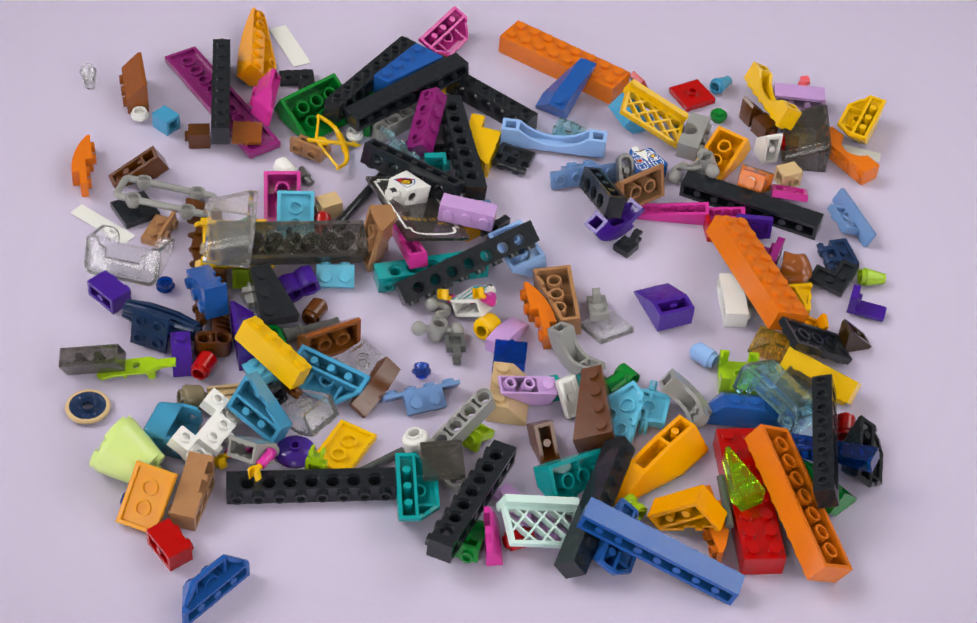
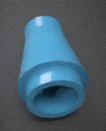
M725 76L712 79L709 85L711 92L721 94L732 84V78Z

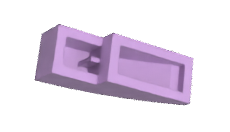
M514 317L508 318L498 325L486 338L485 350L503 357L507 350L513 349L530 324Z

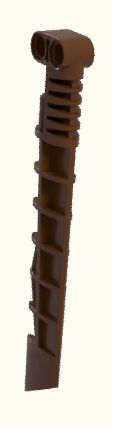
M186 198V204H192L195 206V209L204 210L207 205L205 202ZM214 206L209 216H193L191 220H187V223L194 224L200 221V218H212V221H222V213L219 208ZM196 227L195 232L188 233V237L193 239L191 247L188 248L193 257V261L189 263L192 268H195V261L203 256L202 227ZM210 227L211 256H213V259H220L222 256L221 227ZM213 269L216 272L214 276H220L222 279L220 282L227 284L226 269ZM195 301L192 311L195 313L196 321L200 322L203 328L204 325L208 324V320H206L203 313L199 312L197 302ZM230 314L210 319L211 331H199L195 334L194 354L198 356L201 351H210L216 357H227L231 354L233 337L230 333Z

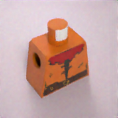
M742 164L737 186L764 193L770 190L775 174Z

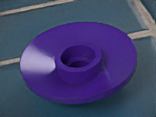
M299 435L285 437L277 443L279 455L276 459L281 465L288 468L305 467V459L309 455V449L314 443L308 438Z

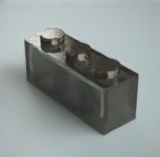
M119 344L60 348L59 368L67 375L125 371L126 352Z

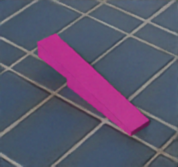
M709 202L650 203L642 205L645 211L637 219L703 225L706 214L710 215L711 222L715 215H728L736 218L737 213L745 214V206L709 207Z
M393 204L392 206L405 225L412 227L417 232L408 219L405 220L406 216L399 206ZM397 217V222L394 223L392 229V236L409 269L427 267V251L417 239V233L412 232L411 229H405Z

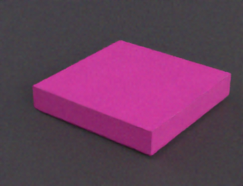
M778 184L771 185L772 197L808 202L809 196L806 189Z

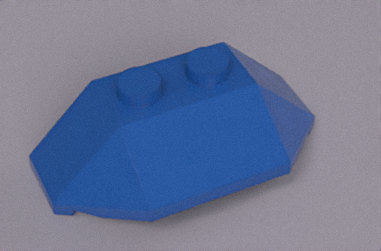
M720 392L708 402L713 413L709 416L707 424L743 428H757L760 424L782 428L781 416L761 395Z
M621 498L613 507L638 520V510L624 498ZM601 539L593 556L594 561L611 575L630 574L636 561V557Z
M223 554L211 564L204 566L195 577L188 579L182 589V623H192L246 579L250 575L249 561Z

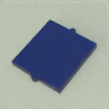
M512 338L510 340L495 339L492 371L494 361L512 363L524 372L528 342L514 341Z

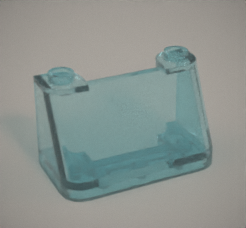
M768 359L750 362L741 367L732 386L738 393L746 390L748 394L753 391L759 394L779 414L777 422H782L783 427L789 430L792 437L812 425V395L782 368L778 362Z

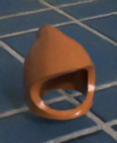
M784 251L780 270L788 283L800 284L807 282L812 277V267L808 257L803 253L793 254Z

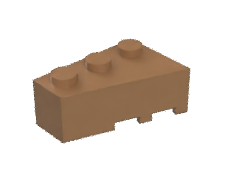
M189 451L178 488L175 492L173 504H170L167 515L174 525L177 524L182 529L196 531L215 485L214 456Z

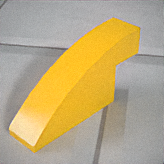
M472 113L469 125L484 177H488L492 167V160L495 158L500 146L501 131L484 128L485 116Z

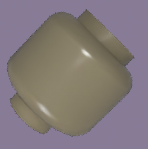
M186 384L177 392V403L188 404L202 410L199 406L208 393L204 391L201 385Z

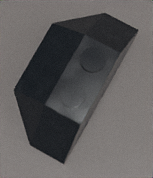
M860 415L843 440L841 471L853 480L871 488L882 485L883 451L880 439L876 434V425Z

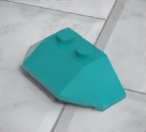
M395 453L397 519L399 522L421 521L440 509L438 474L425 461L420 459L417 453Z

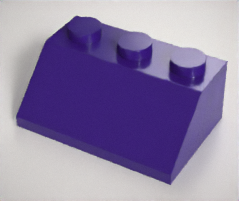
M230 301L231 332L239 371H243L242 364L255 357L237 342L234 337L243 320L253 317L254 312L235 301Z

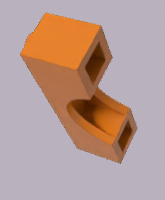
M833 126L817 133L814 147L857 183L863 185L876 179L880 165L868 155L858 156L847 152L842 147L844 135Z

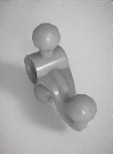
M707 148L699 149L697 160L692 163L680 162L672 167L669 173V181L674 184L681 182V170L686 172L691 170L701 174L704 173L709 178H716L720 170L713 152Z
M428 297L424 302V306L428 311H436L432 316L430 325H425L422 321H416L411 326V331L414 335L421 336L424 333H428V338L433 342L443 341L444 334L464 333V327L460 323L456 322L448 326L446 318L451 314V307L446 302L438 301L435 297Z

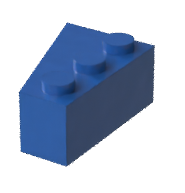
M206 264L187 269V278H184L187 290H191V297L193 301L197 302L198 310L204 314L206 320L229 314L227 284L220 282L222 281L220 276H214L216 272L213 268Z

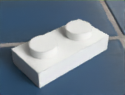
M570 374L555 381L563 412L567 419L576 416L579 394L575 374Z

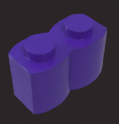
M310 265L299 267L293 273L283 274L278 277L293 303L300 300L303 296H310L321 289Z

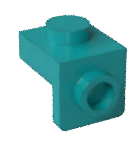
M446 152L424 153L425 163L446 173L447 170H450V160H447Z

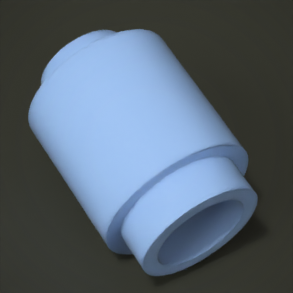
M702 342L693 344L689 351L691 354L690 358L706 368H713L718 362L719 355L717 352Z

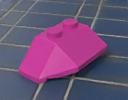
M454 6L425 32L418 41L429 50L447 57L455 53L468 41L467 16Z
M273 68L258 81L257 87H253L249 103L252 106L251 113L267 127L270 126L281 79L277 70Z

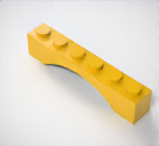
M754 61L744 76L747 86L758 97V101L763 104L764 110L770 114L769 117L776 122L775 125L777 127L792 130L802 114L801 111L792 103L785 100H776L772 86L773 74L768 67Z

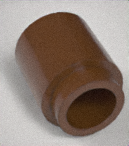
M313 298L302 312L303 322L307 325L319 322L328 311L326 302L321 298Z

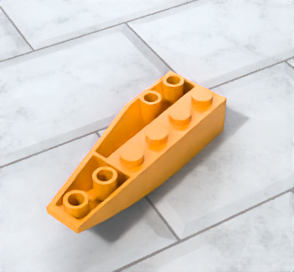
M254 7L250 11L241 37L237 59L236 76L249 86H257L258 81L272 68L276 69V61L266 17L262 11H258Z
M679 414L652 438L631 460L613 507L621 498L628 494H634L639 498L685 474L709 449L696 425Z

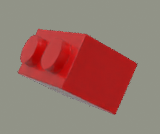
M169 518L146 530L147 543L170 572L193 560L192 550L194 546L191 540L185 538L180 527L177 524L174 525Z

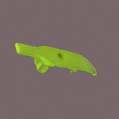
M149 356L113 360L102 364L97 369V378L103 381L112 377L123 376L126 379L129 375L146 374L148 378L154 379L156 378V371L163 368L176 367V357L156 359Z

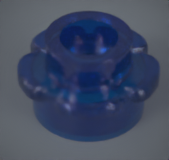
M162 276L157 280L156 289L161 293L167 294L175 288V283L172 278Z
M417 362L414 364L412 373L416 378L425 379L431 374V369L428 363Z

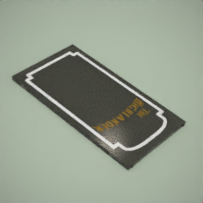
M366 176V181L382 205H391L394 212H396L397 222L395 224L407 241H469L470 237L461 225L437 220L440 200L428 196L426 203L404 206L394 199L388 200L385 197V190L388 187L390 176Z

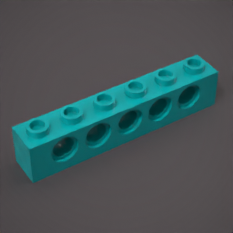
M463 251L427 256L428 266L409 269L405 259L374 264L373 278L378 293L395 291L393 284ZM482 251L480 257L483 261H487L486 254ZM465 259L464 266L467 269L471 268V262ZM489 265L485 266L487 270L477 275L475 272L470 273V278L466 280L488 277ZM452 267L447 269V274L450 277L455 275ZM431 275L430 282L436 285L438 278L435 275ZM414 283L413 288L421 286L418 283Z

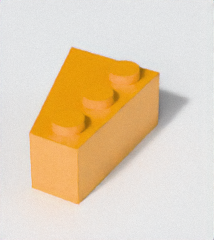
M702 484L655 498L647 517L659 531H684V528H695L696 531H702L703 528H713L714 531H721L727 511Z

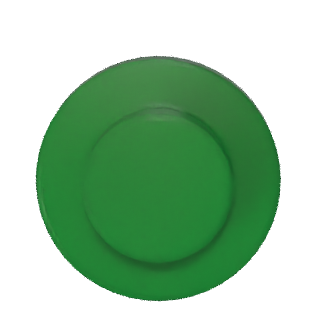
M721 108L711 110L710 117L714 123L720 124L726 120L727 113Z

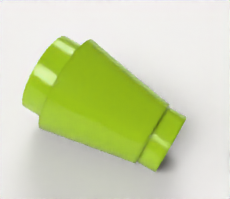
M863 268L857 273V282L862 286L885 284L886 274Z

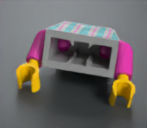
M230 435L228 448L224 450V454L214 457V464L220 470L228 466L227 458H235L253 464V466L248 468L249 480L254 477L257 482L262 479L260 470L265 469L268 464L274 463L275 458L279 455V447L274 442L258 437Z

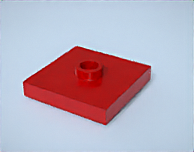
M698 79L669 87V93L686 112L715 103V97Z

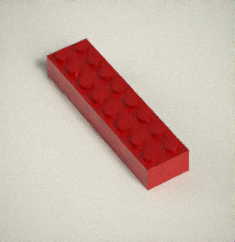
M755 428L716 429L713 449L719 475L723 474L726 480L734 523L731 533L739 571L743 575L782 574L787 558L775 507L771 502L770 494L763 484L762 476L756 468L753 456L748 450V445L745 441V437Z

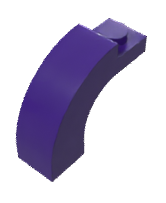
M630 198L624 205L621 218L607 219L596 211L584 225L600 240L612 241L629 232L634 227L632 223L645 210L634 199Z

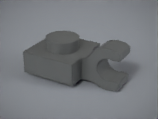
M464 333L444 334L446 353H452L453 365H461V352H466Z

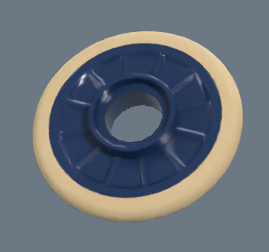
M92 389L81 390L69 397L65 404V412L76 423L93 424L101 421L108 415L111 404L109 398L100 391ZM87 404L93 405L91 409L82 408Z

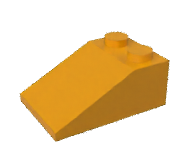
M719 125L704 147L713 152L720 170L716 179L722 181L743 162L751 150L747 138Z

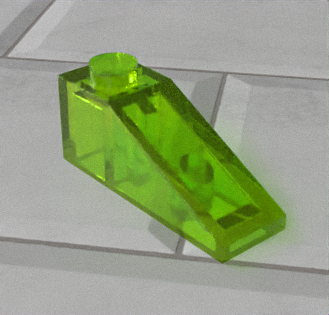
M729 446L726 447L723 456V467L731 502L742 512L762 503L765 488Z

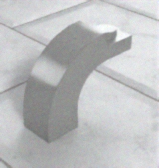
M561 321L547 329L549 340L556 356L571 374L581 375L583 368L602 365L603 370L606 369L604 361L590 357L581 348L576 337L574 325Z
M672 368L659 381L661 391L672 398L683 409L688 420L695 424L697 429L704 427L710 418L709 416L713 413L709 404L686 378Z

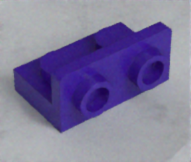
M737 213L736 218L742 217L746 219L758 239H770L774 221L773 217Z

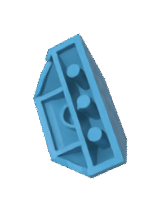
M304 344L297 351L312 366L304 383L299 386L300 389L332 405H337L360 395L371 379V376Z

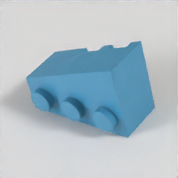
M258 371L244 376L226 405V408L265 440L274 443L281 441L293 425Z

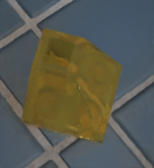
M761 325L747 352H759V357L780 364L788 348L791 346L784 333Z

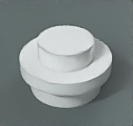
M143 106L134 107L131 112V118L137 122H143L149 117L148 111Z
M349 127L346 132V138L349 141L358 142L363 139L362 130L356 132L353 128Z

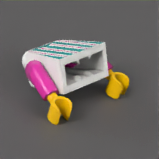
M491 284L487 286H472L457 296L449 294V289H438L437 291L438 299L447 300L448 303L452 304L456 317L484 316L497 304L496 289Z

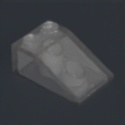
M301 389L302 395L299 396V399H294L287 393L288 400L280 406L293 423L290 429L298 435L314 437L339 415L331 394Z

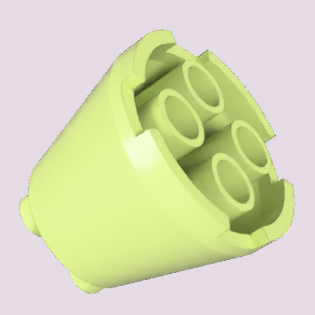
M128 416L127 419L125 417L119 419L109 429L99 447L100 450L96 449L93 452L89 466L95 471L129 484L137 460L161 468L162 466L159 464L164 460L165 455L136 420Z

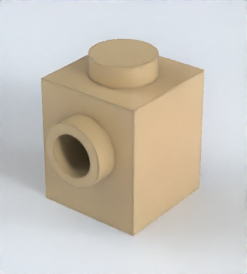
M795 161L777 165L773 179L778 185L796 187L801 183L803 171Z
M336 191L315 197V214L324 211L330 214L331 219H334L343 213V202Z

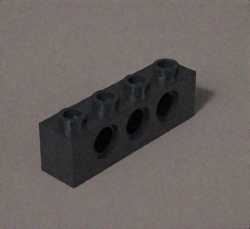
M584 166L579 187L605 218H621L626 197L601 168Z

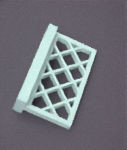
M505 494L496 503L497 512H502L509 546L561 548L566 534L556 525L560 522L569 529L570 523L563 516L572 515L573 519L580 500L579 497ZM509 512L515 513L520 518L517 523L510 517ZM527 513L535 515L538 521L534 523L526 516ZM551 514L557 521L553 524L545 515ZM522 520L531 527L529 532L519 525ZM540 521L550 528L547 533L538 526ZM515 529L524 536L523 540H515L513 532ZM533 530H534V531H536L541 537H543V539H542V540H536V539H535L532 535H530V534H531V533L533 532ZM553 531L561 540L555 541L549 534Z

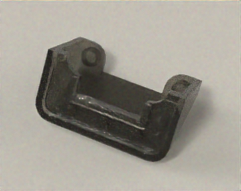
M819 104L801 109L802 114L792 130L780 129L781 132H784L785 150L781 151L780 161L783 164L795 161L802 171H826L831 151V134L827 105Z

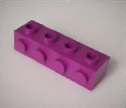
M438 87L420 92L405 148L415 158L423 157L424 153H433L447 100V96Z

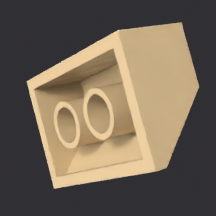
M494 361L490 391L496 406L494 411L486 418V421L526 426L529 404L500 395L497 377L498 375H527L512 363Z

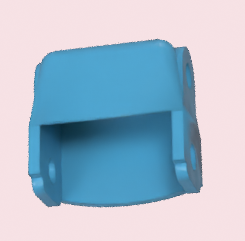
M159 402L143 430L164 455L181 460L182 457L166 444L182 425L196 435L199 431V426L203 422L202 411L198 407L184 403Z

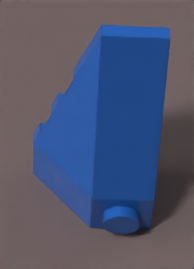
M580 58L543 92L535 108L566 120L597 64Z

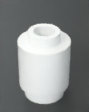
M286 157L278 158L273 165L274 171H298Z

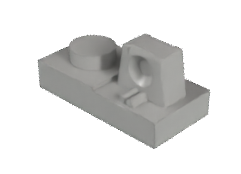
M592 288V296H586L590 322L609 320L606 296L601 295L600 288Z

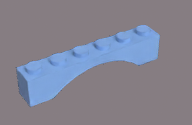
M503 118L500 145L505 142L525 149L604 158L608 131L589 129L575 135H551L533 129L522 120Z

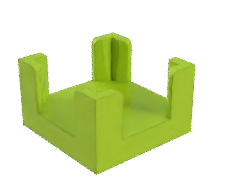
M720 349L717 362L718 394L720 392L758 395L752 388L756 383L761 384V375H757L759 352H749L747 362L728 361L729 350Z

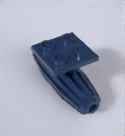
M127 299L122 308V317L132 322L130 342L164 354L167 353L170 332L190 331L191 341H194L195 334L203 331L200 322L179 311L152 302Z

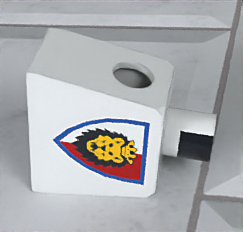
M406 170L389 179L388 187L385 190V197L388 200L394 199L404 206L426 203L431 186Z

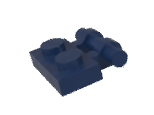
M846 238L829 240L828 246H824L823 243L816 245L817 253L823 258V264L826 269L834 272L836 270L835 266H838L842 259L859 266V261Z

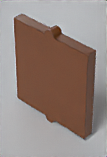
M233 121L231 143L245 146L261 145L263 122Z

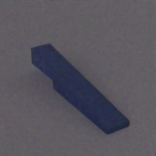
M790 433L801 458L813 461L812 436ZM838 441L839 464L872 473L879 460V447Z

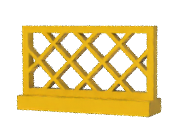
M632 79L623 88L624 98L620 114L676 149L684 122L688 119L689 114L635 79ZM636 105L639 106L641 112L637 111L635 107ZM626 107H630L633 114L628 112ZM649 114L653 115L655 121L651 120ZM640 116H644L647 122H644ZM663 123L667 124L669 130L665 129ZM657 124L661 131H658L654 125ZM669 133H672L674 140L670 138Z

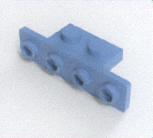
M584 160L581 164L569 162L566 163L567 166H561V170L550 172V187L553 190L579 186L584 166L601 168L611 181H616L615 163L600 165L594 162V160Z
M841 188L832 199L834 204H830L827 210L830 212L831 218L838 224L839 230L842 233L856 235L863 247H868L877 234L846 189Z
M448 378L436 385L434 382L423 384L422 388L416 389L415 386L407 387L404 389V392L388 391L380 400L381 403H387L403 399L407 416L446 408L447 404L443 390L455 388L461 383L460 379Z

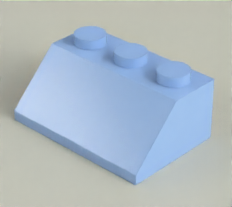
M522 220L513 222L488 233V237L493 238L523 222ZM518 236L514 237L516 245L521 244V239ZM537 242L535 243L536 247L526 251L523 248L519 250V255L510 259L508 256L503 258L511 272L532 277L533 269L547 267L546 256ZM500 243L497 245V250L503 253L505 250L504 246Z

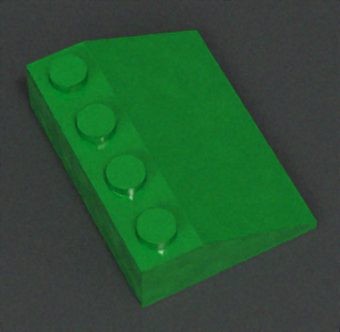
M333 73L280 99L274 110L281 121L297 136L302 134L315 138L316 115L324 116L325 99L342 86V83L336 74ZM345 118L339 123L331 120L338 128L347 124ZM320 120L318 137H323L334 131L327 123Z

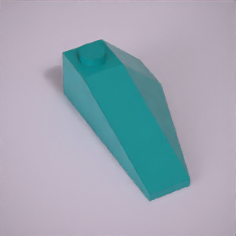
M602 448L534 466L533 470L537 487L545 496L577 497L578 494L585 490Z

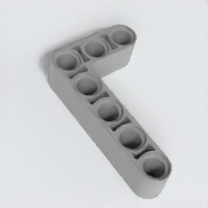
M418 102L373 124L372 139L375 138L385 143L410 129Z
M487 388L476 391L417 453L420 459L425 461L438 474V481L456 495L459 493L462 482L466 483L467 479L464 472L448 460L447 457L494 411L496 406L492 392ZM442 468H447L445 471L439 472ZM456 480H461V482L453 484Z

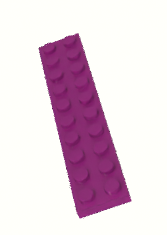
M195 46L165 56L166 64L211 114L212 65ZM230 86V137L232 138L233 121H261L251 113L252 109ZM263 124L261 145H237L251 159L280 148L281 142Z

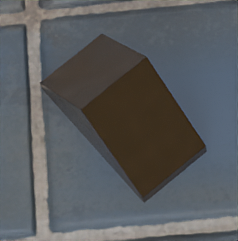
M846 319L842 321L838 336L848 352L866 350L872 347L861 330Z

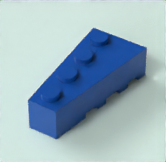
M415 43L374 75L373 92H377L443 59V56Z

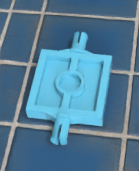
M651 380L649 389H641L645 395V401L638 422L640 424L638 433L641 434L643 429L642 435L647 433L648 426L664 429L671 398L657 391L658 382L656 380L654 386V380Z

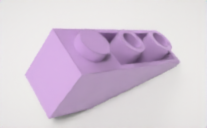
M498 375L497 377L500 395L529 405L550 406L558 395L555 377Z

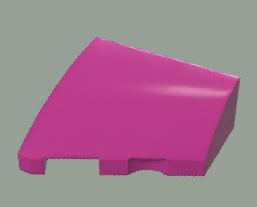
M489 506L484 507L483 516L486 566L503 565L499 521L495 512Z

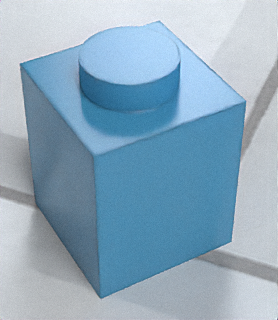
M164 105L152 113L153 127L169 136L180 129V115Z

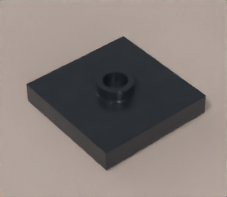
M145 191L138 192L141 197L150 199ZM115 200L110 202L112 210L126 229L151 221L156 214L160 215L159 210L155 207L140 204L137 208H129L126 201Z

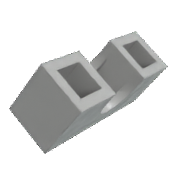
M693 112L690 113L686 122L685 133L681 134L675 156L692 161L697 159L698 150L704 147L703 145L706 144L708 135L711 132L712 125L709 124L711 117Z

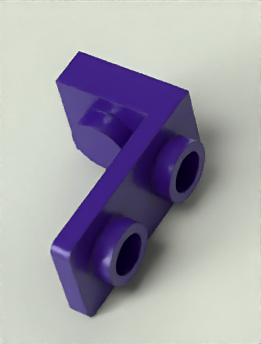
M854 284L846 312L883 322L887 307L862 301L863 294H860L861 286Z

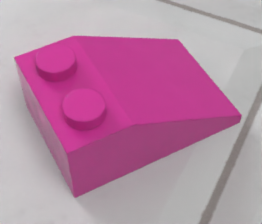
M264 171V219H267V222L277 224V190L301 191L300 171Z

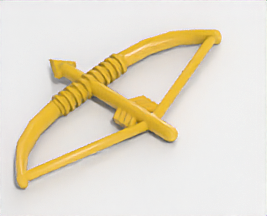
M317 114L315 138H307V142L316 143L321 147L322 151L336 167V170H339L349 162L348 146H353L354 148L361 145L353 141H345L343 134L331 120ZM320 120L327 123L334 130L338 141L318 137ZM328 144L340 145L345 158L344 162L338 166L323 146H328Z

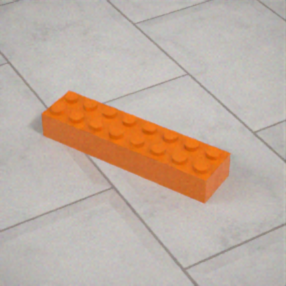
M519 20L500 35L498 52L555 79L561 77L580 58L596 63L597 65L582 92L609 105L623 92V88L629 83L630 72Z
M715 215L706 233L767 328L782 331L778 321L783 316L805 323L809 317L805 306L800 302L796 293L780 272V269L775 265L772 257L767 253L764 245L749 226L748 221L742 217L735 218L728 215Z
M760 424L745 437V441L748 445V450L753 456L756 468L762 476L763 484L770 494L771 502L774 504L779 519L786 530L787 537L794 548L795 555L803 568V573L807 580L836 583L851 572L853 568L825 508L818 509L812 479L793 438L786 428Z

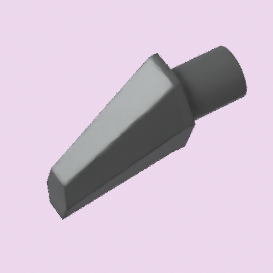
M300 166L298 171L301 172V182L312 186L314 180L311 178V174L304 166Z

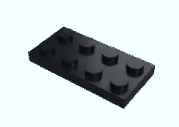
M784 316L778 321L782 327V332L787 336L790 341L789 344L794 350H801L810 355L814 354L823 359L827 358L836 363L849 365L853 360L837 333Z

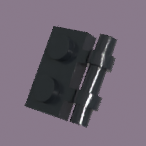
M503 142L496 153V158L500 160L493 158L492 165L497 166L500 170L506 169L512 171V174L525 176L526 168H529L532 164L536 152Z

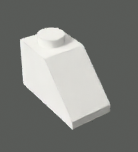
M782 133L756 138L753 151L761 164L777 162L783 139Z

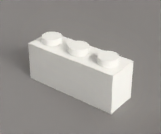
M719 273L716 287L723 327H746L748 319H751V308H748L749 298L745 295L744 290L733 273Z

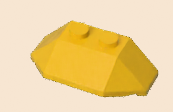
M869 95L865 99L848 104L837 123V127L851 140L867 145L878 125L887 100Z

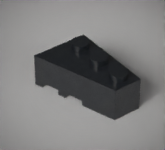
M267 263L250 266L248 275L257 317L263 320L266 325L298 322L300 314L271 265Z

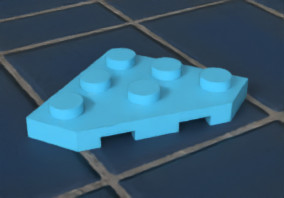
M634 380L609 395L616 437L625 436L631 444L645 401L644 393Z

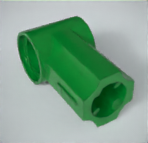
M626 363L620 364L614 371V374L606 378L609 395L633 380L637 383L640 375Z

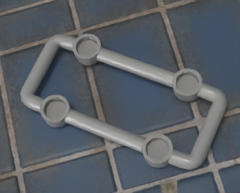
M125 175L113 191L114 198L126 201L129 208H137L141 204L180 213L184 220H191L193 216H209L218 200L215 193L205 191L203 187L193 186L189 188L152 180L148 175ZM131 182L136 183L138 189L142 191L148 190L149 187L188 194L192 199L202 201L203 198L209 199L204 210L195 209V206L192 204H182L180 206L143 198L136 192L124 194L122 191L127 183Z

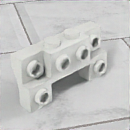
M213 388L199 406L211 415L210 419L196 435L182 425L166 445L177 452L185 462L189 451L217 457L224 448L221 444L229 442L230 435H234L232 431L241 419L226 408L229 399Z

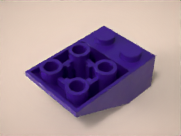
M666 283L634 291L635 296L657 332L692 323L694 305L687 294L671 284Z

